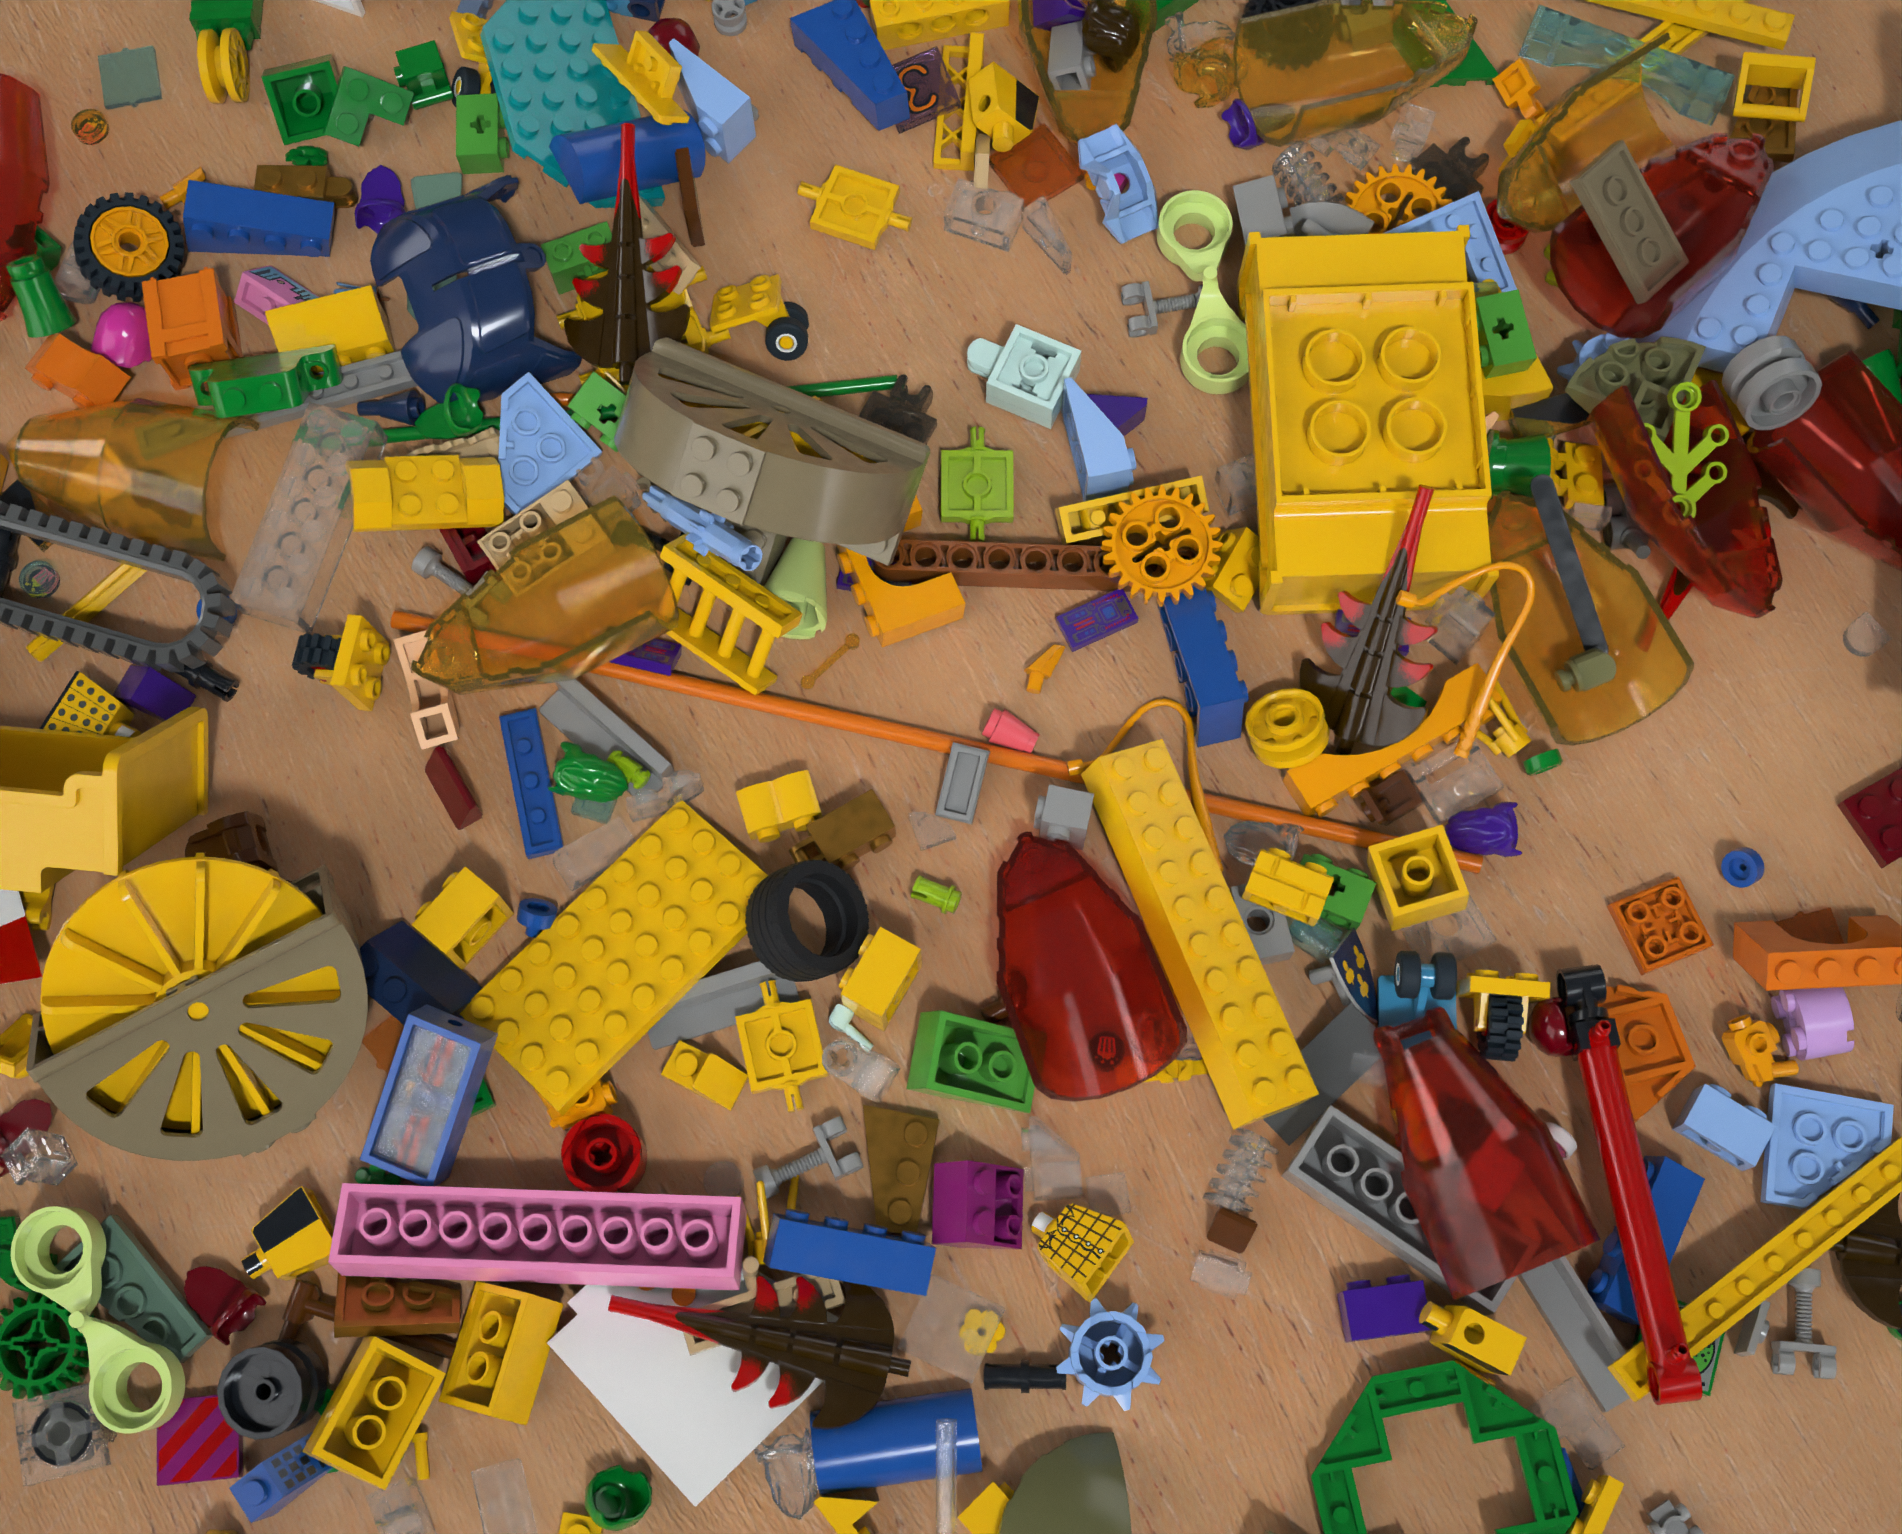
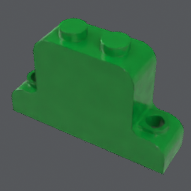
M335 344L191 365L188 369L198 405H213L217 418L294 408L302 405L311 391L334 387L343 381ZM315 365L320 366L324 370V375H314L311 367ZM204 382H207L209 391L205 390Z

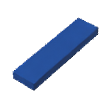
M536 708L499 716L526 857L532 859L565 851L554 792L548 790V787L553 786L538 712Z

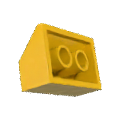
M371 285L265 311L278 352L335 344L340 367L396 352L389 320ZM317 365L311 367L313 374L324 371Z
M476 1281L439 1402L527 1426L550 1351V1346L547 1342L554 1337L563 1303L531 1293Z
M375 1336L364 1337L302 1452L339 1471L386 1490L446 1373Z

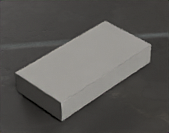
M953 742L935 816L973 824L990 751Z

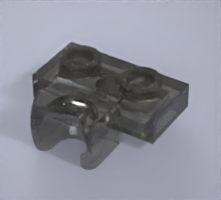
M1463 137L1449 149L1448 154L1433 143L1410 164L1413 175H1417L1423 168L1425 169L1424 180L1428 181L1436 176L1437 180L1434 188H1447L1442 199H1452L1455 202L1479 191L1480 195L1482 194L1484 187L1476 179L1487 168L1489 155L1482 153L1477 158L1467 157L1465 155V148L1469 145L1470 138Z
M903 374L897 379L890 392V397L873 390L859 417L927 445L937 427V419L926 414L933 400L932 388L929 385H925L918 394H908V387L906 385L908 377Z

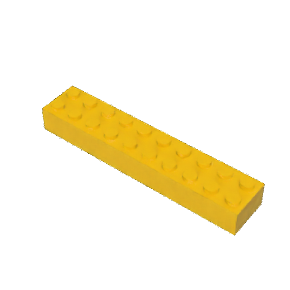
M1163 739L1098 757L1081 776L1088 792L1094 794L1093 804L1233 1130L1298 1106L1319 1095Z

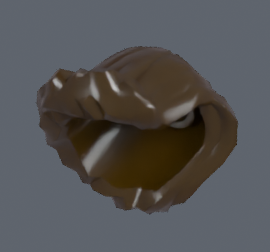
M1114 0L1088 1L1082 20V34L1085 47L1098 53L1105 65L1112 72L1118 73L1128 63V60L1132 58L1138 47L1141 33L1139 22L1131 10L1116 4Z

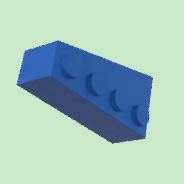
M834 0L790 18L795 47L801 53L805 52L811 58L812 64L819 71L823 70L832 79L833 85L851 99L852 104L878 131L910 119L907 91L856 0Z
M189 180L183 213L188 252L330 257L335 222L334 202Z
M1192 586L1194 593L1192 599L1189 600L1183 593H1180L1178 605H1175L1170 596L1165 597L1162 607H1159L1158 604V609L1170 652L1178 650V652L1174 653L1179 683L1186 682L1184 684L1187 700L1185 705L1190 717H1197V728L1194 736L1197 747H1203L1241 738L1244 703L1249 701V696L1244 680L1238 681L1236 675L1238 665L1233 650H1227L1225 644L1227 633L1224 622L1222 620L1217 621L1214 613L1216 612V601L1213 592L1206 591V588L1201 591Z

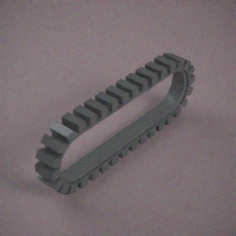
M0 501V529L190 582L199 591L202 602L200 619L194 629L181 640L171 643L152 642L4 598H0V624L17 630L19 628L24 632L37 636L39 634L54 641L59 640L71 646H80L95 653L100 652L112 658H121L126 662L136 665L141 664L157 671L163 668L169 672H184V664L192 669L206 664L201 651L215 657L223 648L215 639V636L230 637L234 625L222 617L235 615V602L227 597L232 594V591L227 582L219 577V573L197 558H193L185 552L173 550L172 552L164 546L156 544L151 546L139 539L132 538L131 540L121 534L114 532L110 534L100 528L92 526L89 528L82 523L68 522L63 518L53 515L49 517L43 512L32 509L28 511L24 507L11 503L9 506L5 502Z

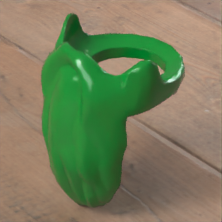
M459 383L452 384L447 389L444 403L436 404L420 414L414 422L417 426L416 429L421 435L429 439H453L473 434L482 425L484 418L477 403L480 398V390L468 388ZM452 393H455L459 400L450 402Z
M566 741L561 742L560 746L564 750L565 756L555 765L553 778L556 786L548 787L549 791L562 796L569 795L580 800L606 803L618 799L619 796H622L629 789L627 777L614 763L602 760L594 754L582 752V747L579 744Z

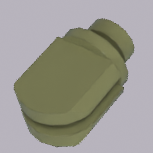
M1596 647L1570 657L1569 660L1564 662L1565 671L1560 669L1554 673L1557 684L1562 692L1571 690V685L1576 692H1585L1614 679L1616 663L1610 655Z

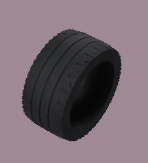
M801 861L771 873L754 888L746 908L745 923L747 925V936L757 958L760 959V962L770 972L788 981H813L843 970L859 957V949L869 934V914L862 892L849 874L845 873L839 866L828 863V861ZM794 887L802 889L810 895L823 913L827 930L825 946L820 955L812 953L803 946L792 930L788 908L789 897Z

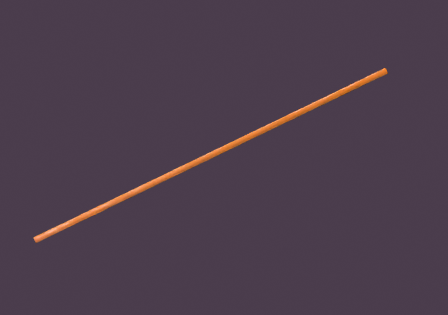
M395 610L391 617V628L418 633L432 629L434 638L928 750L950 754L953 742L990 751L987 763L1085 785L1081 774L1069 776L1067 762L765 693H759L755 696L743 688L676 673L667 676L599 660L597 655ZM1184 788L1194 809L1191 790ZM1204 793L1207 808L1211 814L1368 849V846L1398 838V836ZM1452 849L1460 870L1476 874L1480 873L1483 855Z

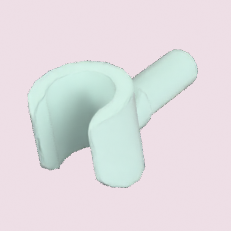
M837 1004L829 1016L830 1026L837 1031L846 1033L868 1053L874 1045L855 1027L849 1024L854 1016V1012L841 1004Z

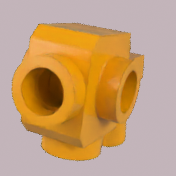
M1749 1014L1738 1016L1727 1022L1729 1030L1723 1032L1721 1039L1733 1065L1740 1066L1745 1079L1752 1081L1754 1087H1762L1763 1082L1773 1081L1774 1078L1798 1074L1799 1067L1795 1060L1774 1061L1771 1053L1777 1050L1776 1044L1780 1042V1036L1771 1023L1752 1020Z
M599 1079L562 1116L535 1090L548 1109L547 1113L551 1117L549 1125L553 1129L560 1126L565 1130L573 1127L577 1122L600 1114L612 1115V1105L618 1103L617 1094L611 1081L604 1083Z

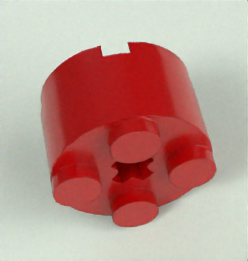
M600 1114L577 1122L569 1130L562 1144L561 1159L569 1181L581 1191L629 1193L639 1184L645 1173L647 1149L639 1134L626 1121L614 1115ZM600 1151L602 1153L609 1151V1154L612 1156L609 1163L603 1162L601 1164V1161L597 1158Z

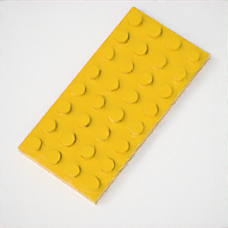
M679 799L560 913L549 929L543 930L471 999L472 1001L460 1015L464 1020L498 1033L494 1049L563 1116L748 933L745 923L748 900L754 888L768 875L682 799Z

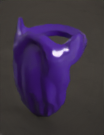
M1237 98L1232 101L1230 108L1225 110L1221 117L1231 125L1229 138L1232 144L1244 150H1251L1277 138L1285 132L1294 121L1295 111L1284 106H1268L1258 111L1250 112L1244 101Z
M382 165L367 173L361 184V199L354 213L358 229L368 226L378 234L384 224L406 212L400 181L391 169Z
M1501 802L1493 808L1480 807L1476 810L1458 812L1445 825V832L1450 845L1460 851L1485 856L1493 854L1502 857L1521 855L1522 852L1515 849L1518 840V825L1513 808L1518 804L1516 802Z

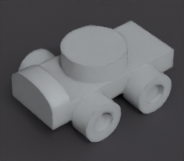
M1665 1500L1647 1512L1652 1520L1647 1525L1651 1534H1704L1697 1525L1688 1529L1684 1522L1691 1518V1515L1682 1503L1674 1507L1670 1500Z

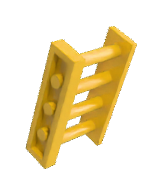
M684 534L664 545L660 555L662 560L674 568L665 597L642 609L640 616L653 624L656 629L666 633L738 683L743 689L756 696L774 684L778 678L777 675L764 667L775 637L780 638L797 627L803 613L712 552L708 551L705 556H702L693 550L694 544L686 540L685 537L687 535ZM687 577L703 588L693 618L677 607ZM716 597L730 605L733 609L723 637H720L706 627ZM746 617L762 628L752 657H749L735 647Z

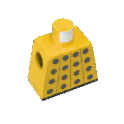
M77 670L39 728L134 738L141 734L139 730L129 726L134 714L123 703Z

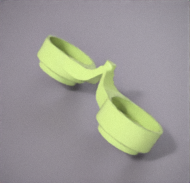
M1191 190L1173 196L1163 206L1159 216L1157 242L1163 255L1172 263L1180 266L1193 281H1203L1202 291L1191 325L1183 339L1180 355L1182 372L1194 387L1203 392L1227 394L1241 388L1249 380L1246 324L1239 319L1223 298L1217 280V271L1221 259L1228 249L1233 221L1228 207L1221 199L1205 191ZM1198 224L1210 232L1213 240L1204 248L1188 249L1176 241L1174 232L1180 226ZM1221 347L1228 350L1235 357L1237 366L1229 373L1215 375L1205 371L1200 366L1197 357L1204 349Z
M50 1206L33 1212L19 1225L11 1244L12 1266L18 1279L26 1287L42 1293L71 1313L68 1320L69 1325L77 1328L84 1335L89 1355V1399L95 1416L107 1428L125 1434L148 1431L162 1426L175 1415L184 1397L185 1375L180 1361L173 1352L160 1344L147 1342L117 1324L90 1317V1314L99 1302L102 1291L101 1267L106 1255V1238L101 1224L91 1213L77 1207ZM69 1226L80 1235L83 1243V1254L79 1263L71 1271L64 1273L52 1264L49 1255L50 1244L60 1229ZM144 1362L152 1365L159 1372L162 1380L161 1395L154 1406L148 1410L136 1407L131 1402L127 1392V1381L131 1372Z

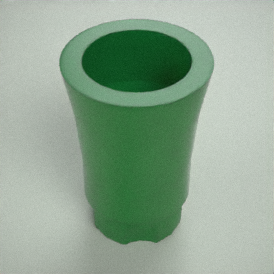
M41 255L23 256L6 265L11 276V285L23 314L28 337L49 336L61 332L76 323L75 316L65 303L49 268L45 267Z

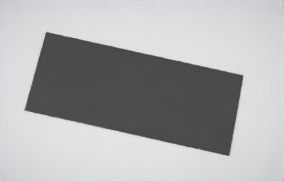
M1350 1003L1300 1051L1319 1095L1298 1106L1266 1117L1263 1120L1290 1146L1393 1044Z

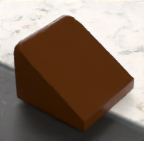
M1222 1207L1214 1216L1207 1239L1238 1254H1242L1258 1224L1252 1219Z

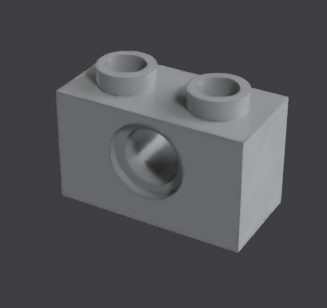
M1246 884L1230 887L1229 891L1262 965L1289 960L1295 949L1286 916L1242 899ZM1253 916L1261 918L1265 922L1266 930L1262 932L1253 931L1248 926L1247 919Z

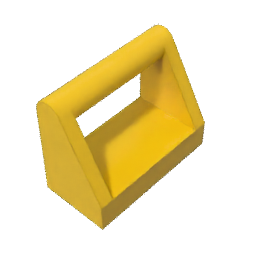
M1744 52L1738 72L1732 116L1805 122L1816 58ZM1755 85L1801 89L1799 108L1743 103L1745 86Z

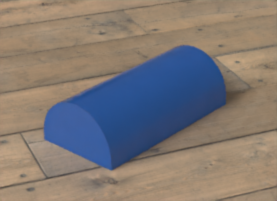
M687 111L685 112L690 117L688 123L663 125L656 122L652 116L556 135L549 145L579 204L617 196L621 160V124L623 123L635 125V165L638 191L679 182L675 157L676 149L689 148L695 178L701 177L706 159L705 145L700 128L692 115Z
M972 1388L878 1401L873 1409L859 1421L839 1429L822 1430L813 1428L812 1422L821 1409L810 1411L813 1458L820 1495L983 1472Z

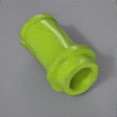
M921 875L916 879L912 889L914 892L911 893V898L941 908V913L943 914L947 912L954 914L962 896V892L957 891L956 886L951 885L949 888L926 879Z

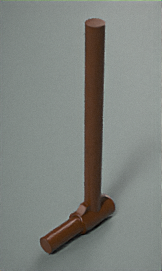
M296 1279L282 1318L285 1321L278 1340H295L300 1325H304V1323L312 1320L314 1316L334 1322L335 1305L320 1300L321 1294L318 1285ZM427 1334L379 1336L450 1360L456 1347L455 1343Z

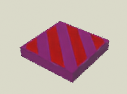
M218 1395L183 1398L175 1415L157 1428V1486L243 1477V1436L239 1435L226 1423L218 1406Z

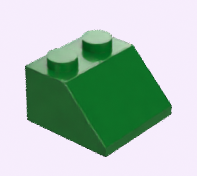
M332 54L265 69L261 78L283 144L288 145L325 136L326 134L323 133L339 81Z

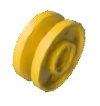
M225 28L222 30L219 39L213 29L201 30L197 41L198 68L202 86L209 102L212 104H223L226 101L227 94H229L231 100L235 103H245L250 93V73L245 45L239 31L236 28Z
M1290 688L1268 693L1257 700L1246 715L1245 726L1255 757L1264 765L1277 769L1295 768L1307 764L1318 757L1328 744L1330 731L1325 720L1323 707L1320 700L1309 691Z

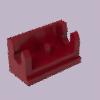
M484 527L439 529L469 583L472 585L477 584L486 571L493 575L498 573L477 542L487 534Z

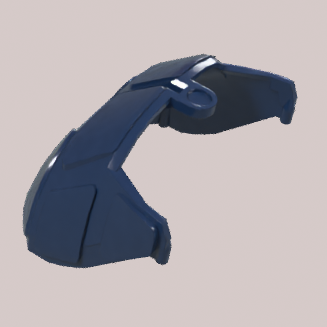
M511 175L495 179L465 195L405 212L384 224L373 244L370 263L376 285L383 287L397 277H400L418 324V333L401 349V356L414 382L440 404L444 403L447 389L454 383L480 390V398L477 403L497 398L527 372H530L540 384L570 375L579 367L582 361V357L575 352L563 350L534 337L535 311L532 291L526 272L540 270L546 262L545 253L536 244L516 243L498 209L489 203L496 199L506 203L514 196L519 182L517 177L512 178ZM467 272L469 275L457 279L436 291L433 290V286L456 274ZM452 393L450 402L459 400L457 395Z

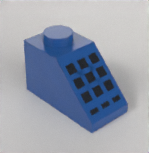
M312 1432L258 1464L229 1488L251 1523L274 1516L333 1469V1467L302 1452Z

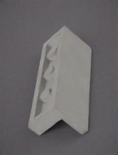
M563 669L553 679L558 690L540 707L539 712L570 741L579 744L584 753L594 754L606 761L614 750H621L623 752L622 756H629L643 767L642 771L646 772L648 770L651 777L642 789H635L633 787L634 783L630 782L628 784L629 789L627 790L642 805H647L676 775L672 764Z
M760 961L700 979L648 1031L651 1046L654 1050L677 1044L679 1040L686 1041L737 1025L735 1016L752 1013L765 1006L759 985L765 981L769 996H771L768 981L775 980L780 1002H798L800 998L795 982L776 976L775 973L770 972Z
M1557 1244L1529 1258L1517 1277L1602 1413L1608 1412L1630 1398L1607 1368L1622 1356L1625 1350Z

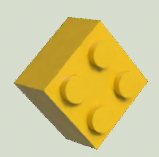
M1443 824L1368 846L1367 865L1373 881L1377 882L1375 887L1391 931L1466 909L1469 892Z
M466 866L460 872H454L445 880L442 885L443 891L433 902L428 901L420 907L415 915L416 920L411 924L432 946L461 970L470 963L514 914L501 896Z
M879 927L875 936L870 933L867 935L858 952L862 956L855 969L851 967L847 969L838 987L842 989L840 995L843 1006L853 1011L855 1016L885 1031L922 967V955L920 948Z

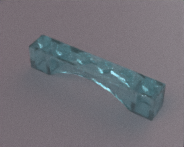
M1540 4L1518 55L1548 67L1586 66L1621 74L1656 92L1679 115L1712 126L1724 105L1735 75Z

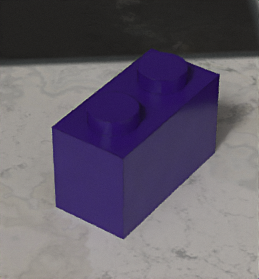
M1410 1274L1387 1277V1285L1371 1287L1370 1280L1346 1283L1347 1290L1337 1294L1345 1343L1430 1331L1431 1329L1419 1323L1420 1313L1427 1304L1423 1280L1411 1282Z

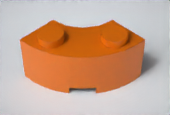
M60 333L49 335L24 368L33 374L31 380L47 391H51L52 388L72 398V401L78 407L89 413L93 409L107 411L131 378L102 355L92 353L78 346Z

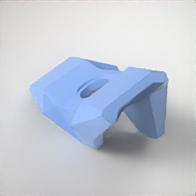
M1114 124L1108 129L1087 138L1079 139V167L1088 171L1092 184L1096 186L1095 190L1098 197L1102 198L1100 204L1105 213L1102 223L1120 244H1123L1128 240L1157 229L1159 218L1155 187L1140 151L1120 127ZM1120 173L1127 177L1129 188L1125 193L1121 194L1114 174Z

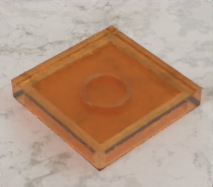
M1045 123L1015 144L1011 150L1007 152L998 151L989 156V165L1026 213L1031 212L1084 179L1082 169H1080L1079 165Z

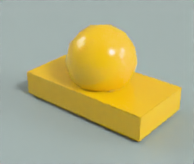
M24 1013L0 1035V1073L10 1078L22 1079L29 1076L26 1066L33 1015Z

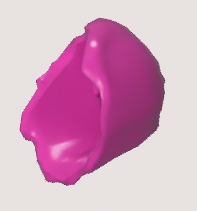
M131 302L115 303L101 313L96 324L90 349L91 352L102 355L117 367L132 368L143 361L150 362L152 357L145 308Z

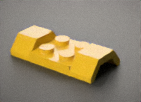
M459 455L384 457V460L346 461V471L350 477L353 502V532L498 527L503 524L504 493L500 464L495 457L459 458Z

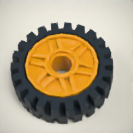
M125 192V197H119L118 193L110 194L108 200L102 196L96 199L94 206L90 203L85 208L84 215L81 214L77 220L73 239L77 266L80 267V272L84 279L88 278L90 285L94 289L101 288L103 295L111 297L112 294L117 295V300L126 301V297H131L133 302H141L143 297V281L151 280V277L158 281L177 277L180 274L184 259L183 235H181V228L178 222L173 221V215L169 210L164 212L162 204L157 201L151 204L149 203V197L140 195V198L136 199L134 198V193ZM125 243H131L137 246L138 249L128 252L120 246Z

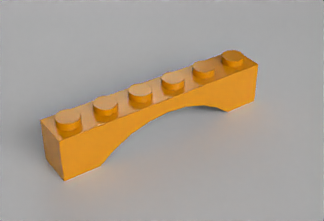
M1476 663L1446 680L1439 692L1431 714L1423 721L1418 730L1405 740L1381 750L1360 755L1321 753L1311 762L1289 769L1282 782L1302 813L1310 817L1317 813L1319 817H1323L1339 806L1337 801L1347 795L1351 799L1360 796V792L1365 788H1370L1369 783L1381 777L1385 781L1402 770L1401 765L1410 759H1413L1416 763L1434 752L1432 747L1444 741L1448 745L1459 739L1470 709L1486 677L1485 672ZM1494 688L1492 697L1499 705L1503 699L1496 688ZM1489 705L1480 726L1495 717Z

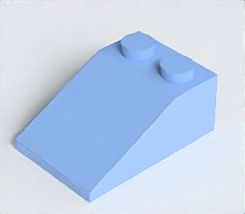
M673 38L669 42L671 56L682 66L680 79L677 84L690 114L700 128L705 149L712 156H719L729 164L756 137L751 99Z
M1072 378L1064 379L1061 413L1083 502L1128 492L1129 485L1134 484L1132 470L1136 469L1133 448L1127 449L1122 433Z

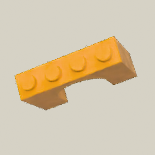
M916 495L903 532L921 526L923 509ZM836 544L840 552L837 554L839 566L844 575L850 574L854 583L851 585L853 598L858 606H864L868 615L864 617L867 630L872 638L877 636L882 648L963 619L966 603L951 572L916 585L896 586L884 582L877 577L871 570L866 556Z

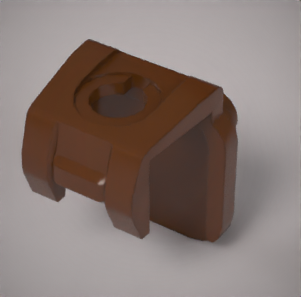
M248 811L228 815L207 824L208 829L197 832L189 837L185 848V857H195L196 853H204V857H218L241 861L267 871L273 869L279 873L266 836L267 830L264 820L260 815Z

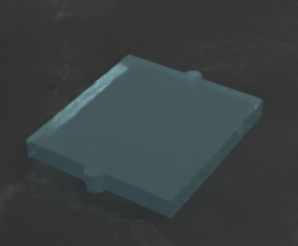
M153 45L131 50L123 48L121 52L98 56L104 106L107 110L130 105L137 107L140 103L162 99L156 50Z

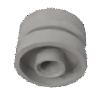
M1770 336L1757 340L1742 349L1729 362L1723 372L1721 382L1725 392L1731 401L1737 405L1740 414L1748 426L1756 430H1772L1785 426L1799 418L1816 401L1822 387L1819 374L1811 363L1806 361L1803 352L1796 342L1787 336Z

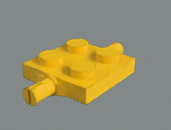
M835 164L829 179L821 187L801 181L798 187L797 194L799 196L816 201V208L809 221L810 229L872 250L876 249L882 233L889 225L906 232L910 230L913 218L894 212V206L900 194L899 185Z
M770 980L768 983L771 996H769L766 981L759 984L765 1006L760 1007L755 1012L735 1016L752 1094L773 1089L784 1090L787 1111L791 1113L795 1112L793 1096L797 1110L804 1109L799 1086H802L807 1081L829 1075L811 998L794 1003L780 1002L776 981Z

